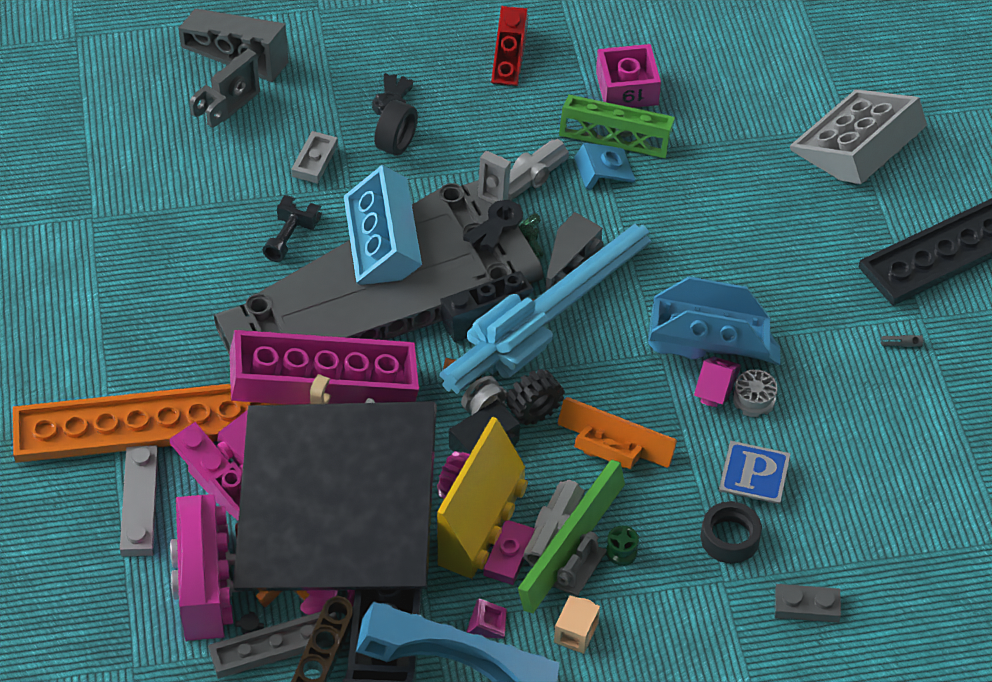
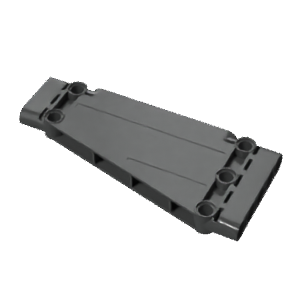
M479 180L461 186L455 183H448L412 204L422 265L402 281L366 285L356 283L351 242L349 240L257 294L249 296L245 304L216 313L213 317L219 336L229 356L234 330L388 340L441 322L440 299L518 271H521L528 282L532 284L543 280L542 267L519 227L515 230L511 229L502 232L494 253H490L488 250L481 251L482 240L474 247L470 246V242L464 241V234L489 220L488 209L492 203L478 197Z

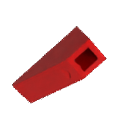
M501 6L491 83L518 86L529 20L527 8Z

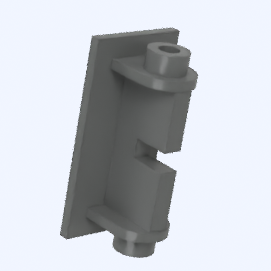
M588 532L580 537V545L576 549L577 553L572 555L565 567H561L558 570L557 581L553 587L574 596L579 595L607 552L606 549L598 546V536L594 532Z

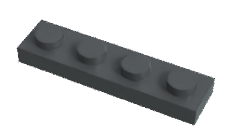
M321 612L208 645L217 678L220 679L304 653ZM335 612L329 615L332 619L338 620ZM328 640L320 641L317 644V646L319 648H322L325 646L332 645L333 643Z

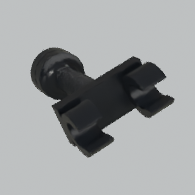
M284 195L277 206V218L286 223L276 238L273 237L267 240L262 249L263 254L271 261L281 262L288 252L286 243L296 227L300 226L314 230L315 224L321 218L322 213L318 211L322 206L310 203L306 212L295 209L296 204H293L296 198Z

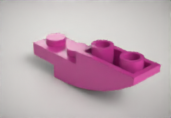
M194 422L171 437L170 444L189 466L188 472L208 494H215V501L220 506H226V511L238 520L242 470L234 461L230 464L204 431Z

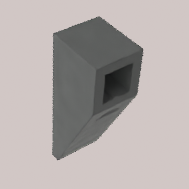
M574 212L558 228L546 277V291L602 249L603 228Z

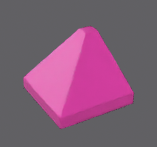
M479 598L476 601L466 632L473 635H482L485 638H504L507 609Z

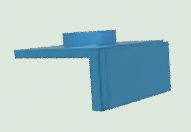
M583 143L574 157L584 186L588 190H592L600 177L635 182V177L623 148Z

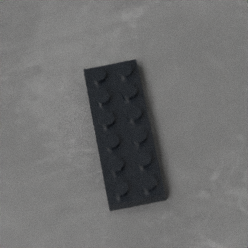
M992 198L861 259L858 268L894 306L992 259Z

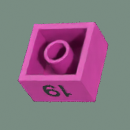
M651 44L597 50L596 74L603 102L631 108L659 105L661 80Z

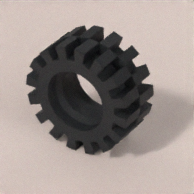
M538 369L537 373L531 371L528 377L524 375L521 377L522 381L520 383L515 382L513 385L515 389H510L508 392L509 396L506 397V404L522 424L529 425L531 423L534 425L537 424L538 419L540 421L545 420V416L547 414L551 416L554 413L552 410L559 408L560 404L558 402L564 399L565 391L551 372L546 369Z

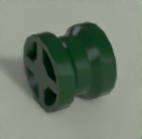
M617 526L609 532L606 555L613 564L626 566L636 560L639 545L637 532L628 526Z

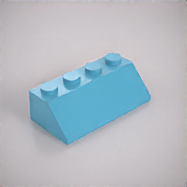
M382 164L344 195L356 283L360 285L402 281L422 265L408 180L406 177Z

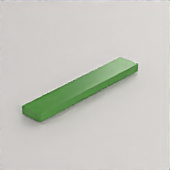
M609 461L519 585L518 592L524 611L535 612L557 581L558 570L561 567H565L572 555L577 553L576 549L580 545V537L583 534L592 532L624 487L625 481L621 462Z

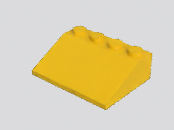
M491 417L437 511L438 566L473 579L478 568L481 570L484 568L488 560V550L491 544L495 545L502 532L501 526L503 522L511 519L515 509L514 503L517 497H523L528 485V480H525V465L501 423L495 417Z

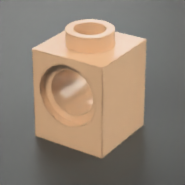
M570 595L555 625L554 643L584 654L599 623L600 606L594 604L589 599Z

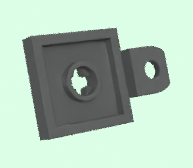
M248 48L240 56L235 57L225 68L218 71L211 78L212 88L205 85L191 97L189 101L191 115L199 117L206 112L207 125L215 127L221 122L226 121L259 94L257 53Z

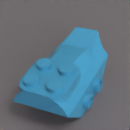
M689 276L654 296L648 344L655 352L681 355L688 359H698L705 356L706 352L737 354L776 365L781 364L780 345L775 341L770 332V317L748 287Z

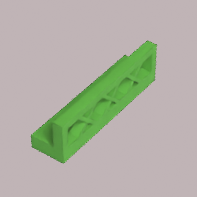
M568 95L562 107L559 136L666 158L675 117ZM568 118L578 120L583 128L580 130L567 128ZM596 125L605 126L610 133L606 136L598 135L593 127ZM624 130L630 131L637 139L632 142L624 141L619 133ZM651 136L663 138L662 148L652 147L646 139Z

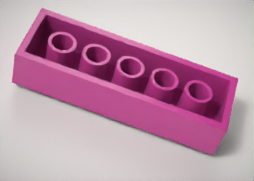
M234 330L230 349L231 401L292 405L310 404V389L313 381L319 374L330 378V382L324 393L331 395L328 404L365 403L369 398L373 399L375 403L416 401L419 383L415 342Z

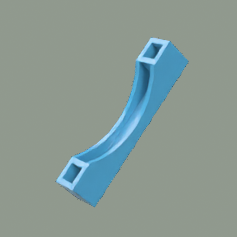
M376 602L372 603L362 619L356 649L358 653L386 662L413 655L440 656L470 666L492 682H557L559 662L549 660L543 655H534L519 650L512 645H504L488 640L482 635H473L458 630L451 625L440 624L425 619L421 615L409 614L394 609L390 605Z

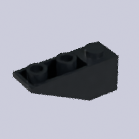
M518 271L440 299L443 326L454 342L466 339L468 330L473 327V323L509 295L517 294L522 301L533 292V287L523 273Z

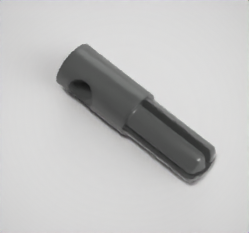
M922 335L881 337V340H900L897 342H881L882 346H923Z

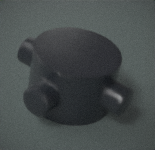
M249 612L243 615L240 621H236V627H240L244 635L264 629V623H259V618L255 615V612Z

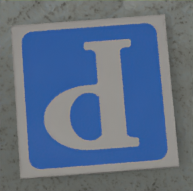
M730 441L719 491L780 504L791 453Z

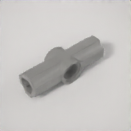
M559 139L551 140L533 154L525 152L517 158L513 168L510 170L508 200L512 201L531 186L534 188L542 186L547 180L549 173L568 159L569 151Z
M571 480L560 481L548 506H543L535 523L534 533L523 555V559L530 566L533 567L584 497L585 490L577 482Z

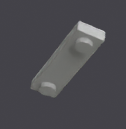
M157 445L126 447L120 539L121 557L153 556L159 453Z

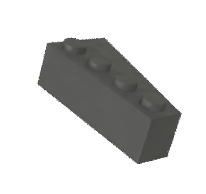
M195 8L178 28L182 48L226 65L230 64L235 57L240 56L249 48L257 53L259 78L273 82L289 63L285 23Z

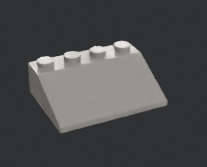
M855 89L790 145V150L840 181L862 184L927 126L920 98Z

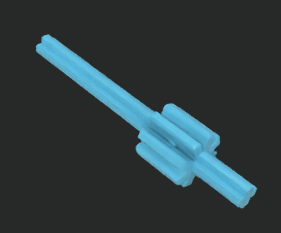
M634 223L534 301L528 297L521 301L519 295L512 294L473 323V327L467 332L468 341L475 344V346L440 372L439 376L444 380L443 387L448 392L453 390L458 394L486 371L492 375L499 371L503 378H509L543 352L547 348V344L552 341L553 333L544 327L546 324L651 243L650 238L647 236L649 233L648 229L644 225L638 227Z

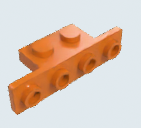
M566 397L563 400L558 425L579 433L574 444L575 448L583 450L585 454L592 457L621 462L622 468L631 469L640 457L666 468L671 465L677 445L676 439L572 398Z

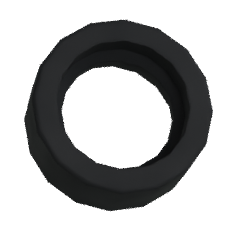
M398 100L391 101L385 107L378 120L374 137L375 146L389 154L401 155L408 148L415 134L418 120L417 109Z
M734 501L720 502L712 506L704 515L700 535L702 547L709 556L717 561L729 564L742 563L750 559L758 550L762 525L759 516L747 505ZM732 521L746 527L750 536L748 540L742 543L731 544L718 539L712 530L714 525L720 522Z

